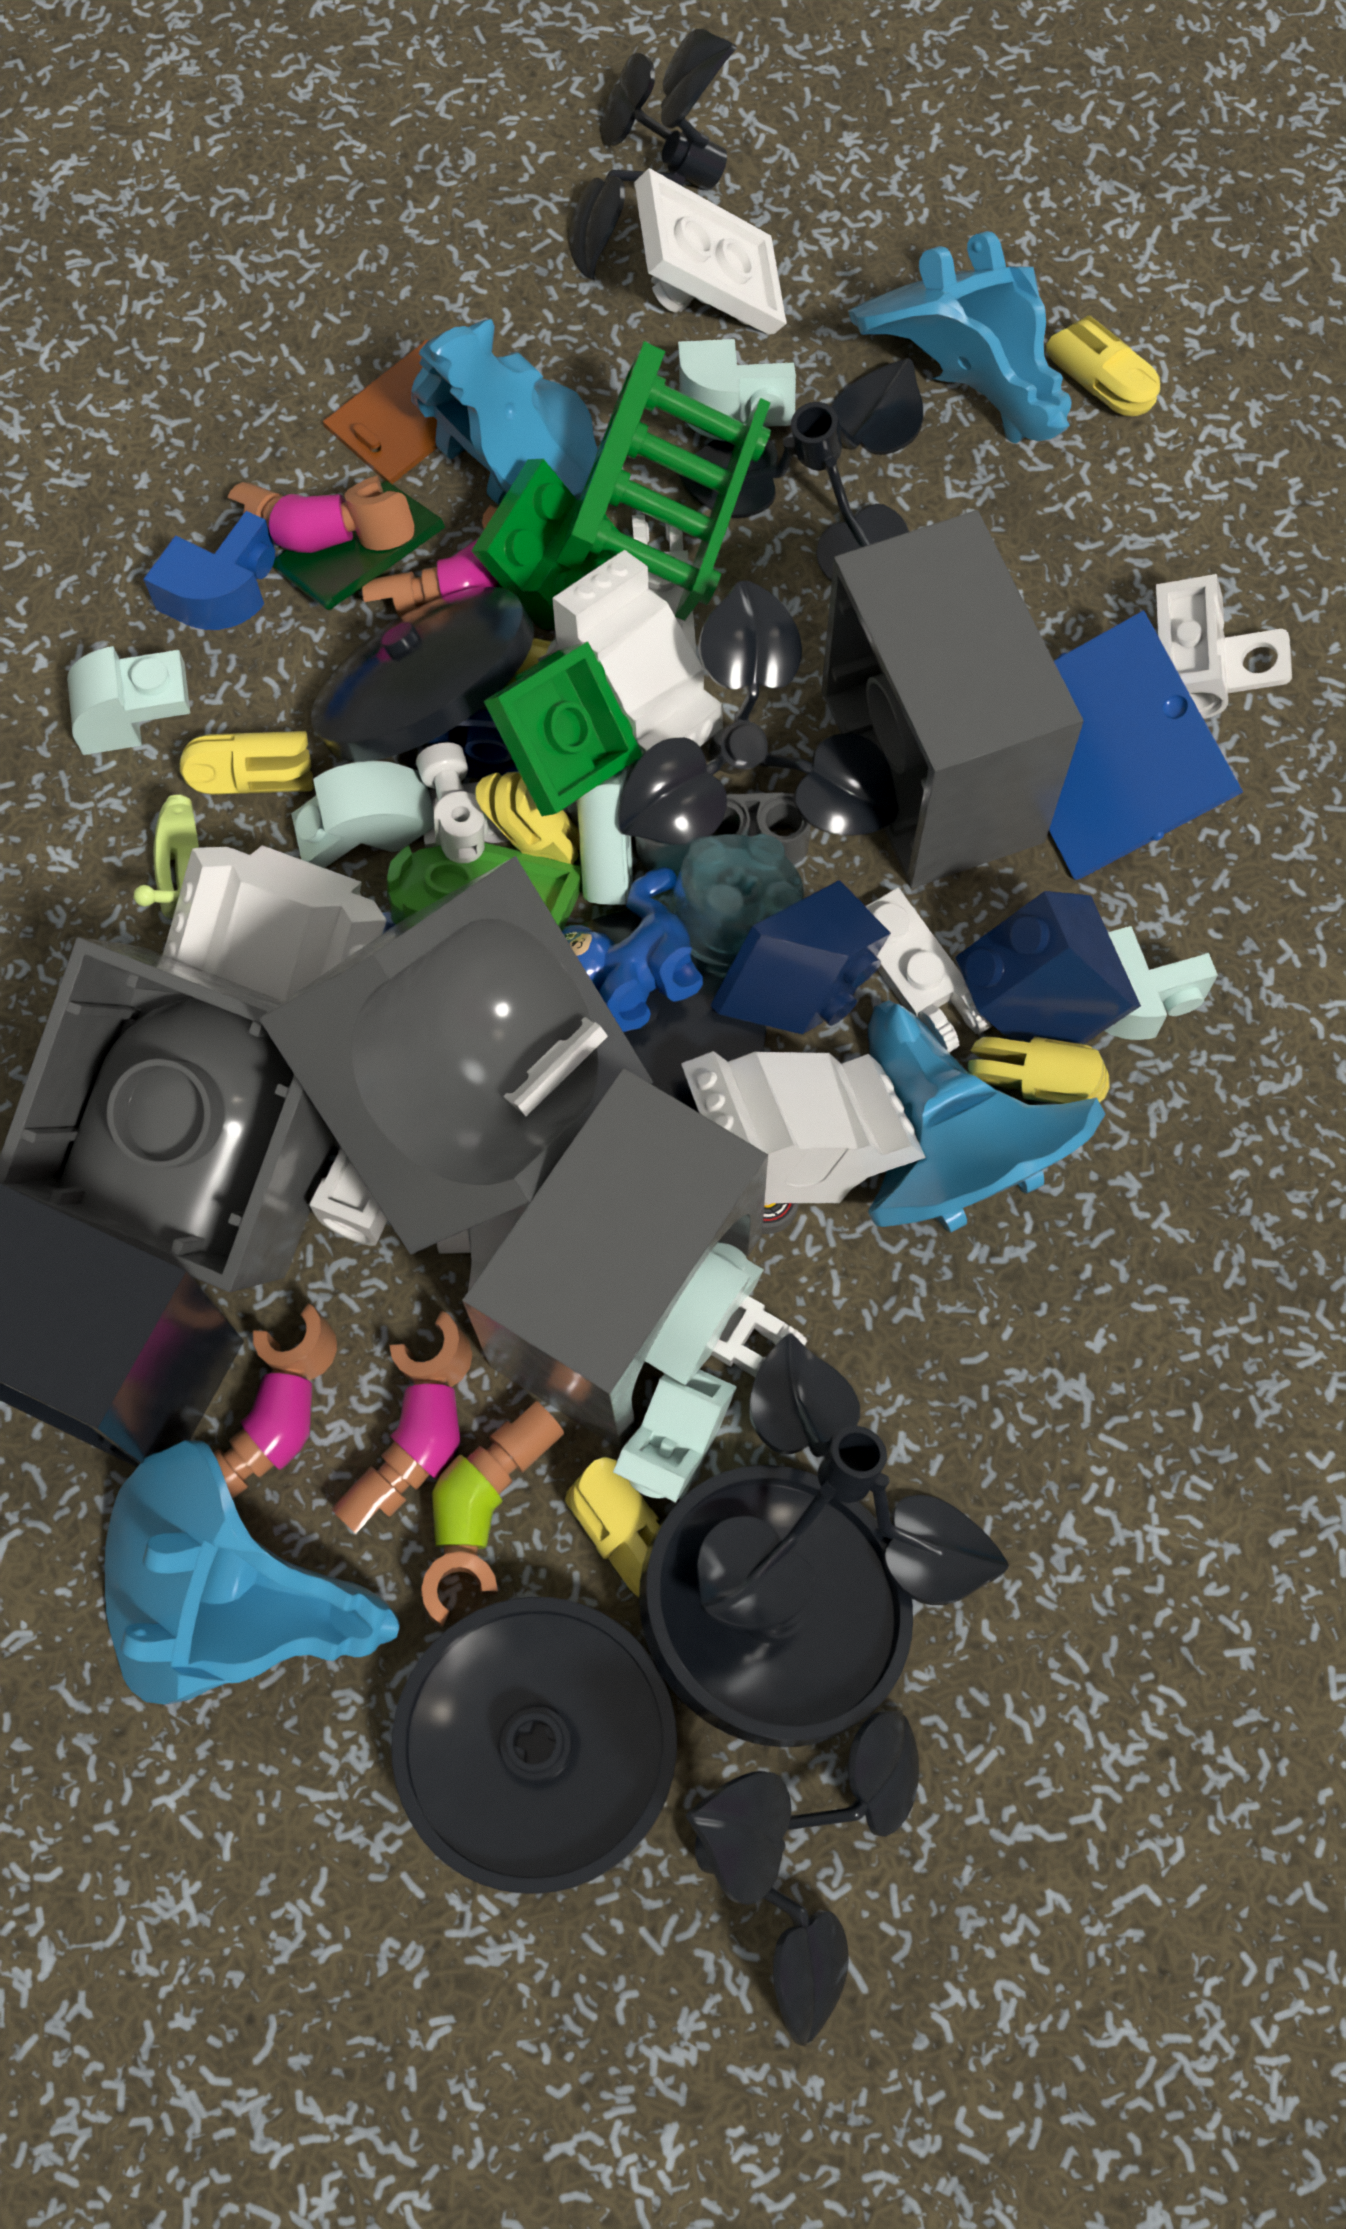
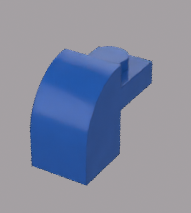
M245 511L215 554L175 535L143 579L156 610L188 626L203 630L230 628L254 616L264 605L256 579L265 578L275 560L276 551L266 520Z

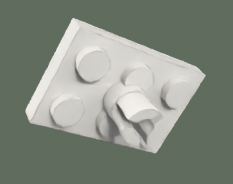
M648 168L634 183L648 273L653 275L651 282L656 285L652 289L659 302L668 310L677 313L678 311L682 312L691 303V300L696 297L700 302L709 304L735 317L741 323L750 325L768 335L779 331L787 323L771 235Z

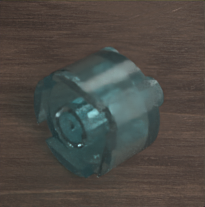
M734 834L699 837L692 841L689 851L683 860L669 901L668 910L672 914L677 915L686 925L690 937V946L692 947L691 955L707 963L705 971L716 976L726 977L752 926L804 898V888L797 869L785 856L783 844L770 835L758 834L752 838Z

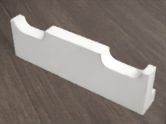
M584 1017L581 1020L582 1026L569 1039L565 1041L559 1040L527 1071L528 1079L515 1092L504 1095L508 1103L527 1116L608 1037L599 1024L593 1023Z

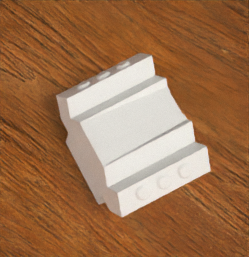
M623 550L553 597L556 639L549 645L547 653L537 660L540 662L560 649L588 641L597 661H600L604 667L607 682L622 713L627 717L632 726L633 736L642 755L653 745L669 738L685 737L702 746L723 728V704L704 690V668L670 606L665 600L649 589L648 566L626 550Z
M263 845L251 855L229 847L192 848L163 955L284 1002L381 936L387 919L375 901L361 896V881Z
M712 1051L681 1063L699 1113L768 1154L765 1203H840L850 1190L866 1178L926 1158L915 1136V1129L904 1113V1106L894 1092L893 1083L886 1075L883 1067L869 1054L841 1064L830 1053L755 1051L727 1062Z

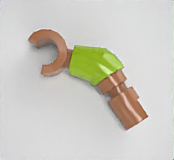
M537 1401L513 1423L509 1421L504 1422L490 1435L489 1439L492 1445L487 1450L479 1446L467 1458L458 1455L439 1476L432 1491L435 1546L444 1548V1555L435 1560L425 1573L421 1596L423 1608L428 1617L441 1628L444 1627L450 1613L440 1602L437 1593L438 1585L444 1577L455 1572L468 1573L476 1579L480 1586L481 1594H497L495 1575L489 1565L478 1557V1549L487 1548L493 1511L503 1502L500 1494L512 1483V1479L509 1476L511 1472L516 1469L523 1473L564 1434V1431L554 1417Z

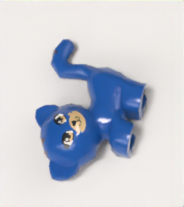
M666 866L647 872L631 884L626 907L632 913L642 918V921L634 932L619 944H614L606 934L592 931L582 925H569L562 931L623 1032L641 1028L649 1021L651 1012L646 1001L651 991L658 988L659 992L674 1002L698 993L703 985L702 975L692 963V947L690 946V937L686 925L677 915L672 914L665 905L651 898L661 892L672 889L676 885L677 876L675 872Z

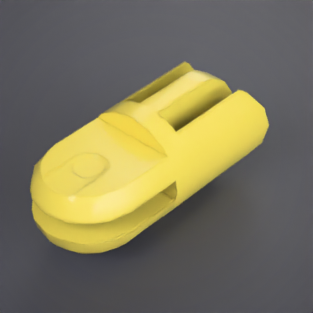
M1091 315L1054 334L1047 342L1046 352L1050 359L1115 412L1124 416H1139L1147 413L1156 403L1160 392V377L1155 369Z
M306 731L207 734L191 740L184 748L180 757V773L185 783L199 793L221 795L306 792L314 789L313 775L309 770L311 768L309 750L306 749L308 746Z
M507 772L503 776L500 773H493L480 780L476 786V800L481 810L517 849L528 855L541 856L569 864L575 863L579 857L578 850H580L579 829L563 810L557 814L541 817L519 772Z
M1035 1036L1031 1043L996 1037H982L974 1043L971 1049L973 1054L986 1060H970L968 1062L970 1074L989 1085L1020 1090L1024 1099L1065 1104L1097 1098L1100 1103L1105 1099L1110 1089L1109 1074L1099 1051L1087 1045Z
M603 1457L594 1460L566 1493L565 1502L596 1545V1549L602 1558L610 1560L629 1589L639 1597L642 1565L652 1538L659 1528L657 1523L659 1518L653 1509L648 1506L641 1494L630 1485L628 1479L613 1473L617 1461Z

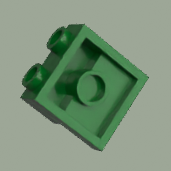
M544 458L528 459L471 552L504 589L511 591L519 598L527 614L538 627L555 630L553 597L614 556L604 551H601L599 556L589 552L578 572L556 562L579 500L575 498ZM612 524V529L618 531L614 524Z
M588 641L554 652L515 676L517 681L484 700L541 817L557 814L642 756V752L633 736L632 726L627 717L622 713L607 682L604 667L600 661H597Z

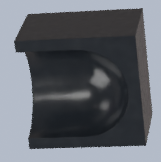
M0 1184V1401L136 1468L141 1463L143 1464L146 1457L162 1452L185 1440L190 1441L244 1340L187 1271Z

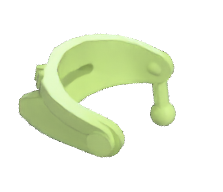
M171 795L166 799L157 820L153 846L157 890L148 885H141L134 891L133 898L138 905L146 907L154 902L160 903L163 915L169 919H173L192 848H199L190 798L183 795ZM175 859L176 883L178 887L176 891L173 888L170 870V860Z

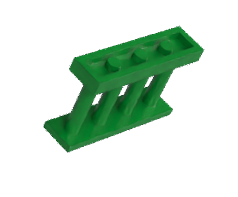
M644 341L625 377L556 562L578 572L589 552L599 556L601 551H604L612 556H616L623 550H626L648 566L649 573L684 588L675 617L685 621L698 602L708 605L719 583L721 572L713 569L750 461L757 462L769 439L771 429L764 427L763 424L771 403L760 398L746 421L742 423L666 386V379L657 375L665 351ZM654 408H658L735 445L727 469L647 432L649 426L640 422L643 410L646 409L652 412ZM638 454L718 492L710 517L629 480L631 473L622 470L626 456L635 459ZM619 502L700 539L701 542L693 565L687 564L612 529L613 522L604 518L608 504L617 507Z

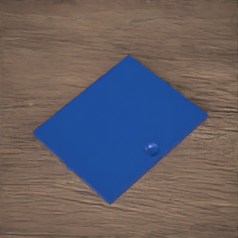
M1144 610L1068 653H1062L1058 659L1054 660L1084 720L1049 828L1075 880L1095 872L1151 841L1162 839L1164 834L1243 793L1241 786Z

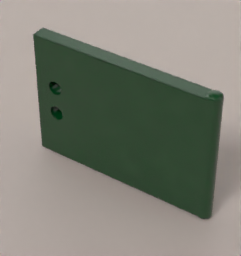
M386 480L381 483L383 493L387 491L400 492L407 499L414 521V535L408 542L388 550H370L361 545L357 532L353 531L351 541L315 553L286 550L275 558L272 567L326 610H332L339 603L443 530L445 525L442 518Z

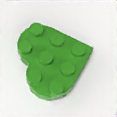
M485 843L482 855L470 863H457L450 860L444 854L441 845L423 848L414 853L407 846L390 862L388 870L387 898L391 906V920L397 925L412 914L516 856L560 930L563 931L582 890L581 866L541 856L528 855L521 851Z

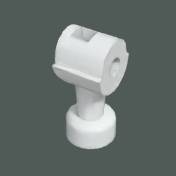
M448 742L432 745L418 755L416 764L422 782L426 786L436 789L438 802L434 809L436 846L441 845L444 854L450 860L457 863H470L477 860L484 851V836L488 835L487 816L481 810L476 800V795L465 792L461 781L468 772V765L462 747Z

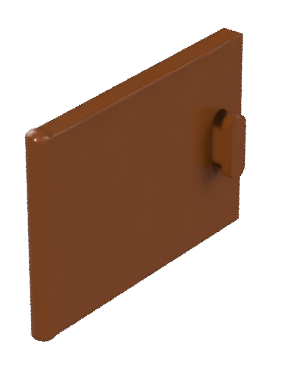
M428 339L424 340L421 345L322 421L323 426L384 481L387 480L391 484L438 448L436 446L437 419L435 417H425L411 402L412 386L416 376L422 369V366L419 364L422 359L419 351L429 341ZM373 449H381L379 452H372Z

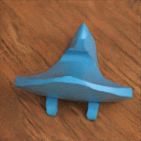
M981 232L969 239L967 252L974 270L955 272L950 251L946 247L938 246L926 250L919 260L921 281L910 283L872 298L848 311L851 322L858 327L861 335L889 334L909 338L940 364L943 372L940 376L933 379L967 384L985 395L1000 411L1005 437L1010 442L1018 443L1024 437L1035 441L1049 440L1057 437L1070 426L1067 415L1071 408V397L1061 389L1062 375L1048 366L1044 356L1046 313L1045 306L1039 297L1034 267H1006L1001 243L993 232Z
M492 319L480 321L469 327H454L429 340L419 351V355L422 357L419 364L422 366V369L414 380L411 390V402L425 417H435L437 419L436 446L449 459L455 458L466 450L488 469L490 476L487 485V495L498 505L502 502L528 459L544 458L570 492L579 500L598 449L593 435L591 414L577 392L556 382L542 379V374L518 352L502 357L494 356L492 347L495 326Z
M890 1000L884 1001L874 1006L868 1024L869 1053L883 1067L886 1075L893 1083L894 1092L904 1106V1113L915 1129V1136L926 1158L886 1171L880 1191L867 1212L872 1222L879 1227L915 1223L937 1217L943 1227L951 1233L967 1225L964 1207L987 1199L1017 1184L1024 1194L1043 1186V1170L1086 1143L1093 1136L1104 1118L1105 1112L1097 1098L1065 1104L1028 1105L995 1090L976 1076L968 1073L943 1047L929 1028L913 1013L900 1004Z
M185 1440L162 1452L146 1457L143 1464L141 1463L120 1488L112 1510L105 1545L106 1615L123 1679L129 1689L143 1701L165 1705L191 1700L210 1689L226 1683H240L253 1678L277 1663L294 1656L312 1655L328 1661H334L342 1655L363 1657L374 1652L379 1645L392 1641L397 1637L400 1626L397 1614L386 1601L353 1581H343L289 1563L251 1538L238 1515L219 1463L211 1448L205 1442Z

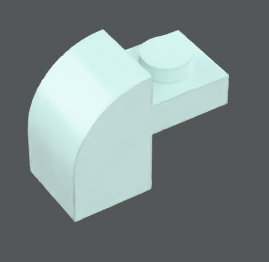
M735 339L678 342L680 393L742 423L746 421L759 399L762 398L771 403L763 424L764 427L791 425V419L795 413L796 374L794 363L737 365ZM687 423L694 431L698 432L699 434H702L712 439L722 440L710 433H707Z
M111 646L83 656L69 670L67 681L72 733L83 755L142 746L139 722L190 714L185 662L179 650L119 659L114 647Z
M387 761L349 763L318 775L313 779L316 796L291 813L301 860L322 868L327 867L360 843L390 852L400 851L435 827L434 810L428 786L422 782L419 771Z
M1131 926L1108 932L1141 1007L1104 1030L1105 1032L1116 1037L1131 1040L1155 1038L1167 1017V1013L1169 1016L1183 1015L1197 1009L1204 1003V999L1218 976L1209 953L1149 970Z
M718 1242L678 1299L655 1339L645 1361L681 1384L686 1385L710 1357L729 1318L754 1290L764 1269L747 1260V1257L738 1248L730 1244Z
M700 1369L686 1385L664 1374L658 1382L642 1425L623 1447L613 1473L628 1479L630 1485L635 1490L652 1498L666 1497L674 1502L678 1499L681 1500L690 1491L737 1387Z

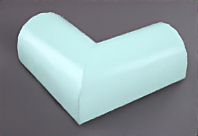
M633 763L592 789L577 801L583 898L592 903L626 904L630 887L633 883L631 836L623 835L618 831L620 799L625 783L633 769Z

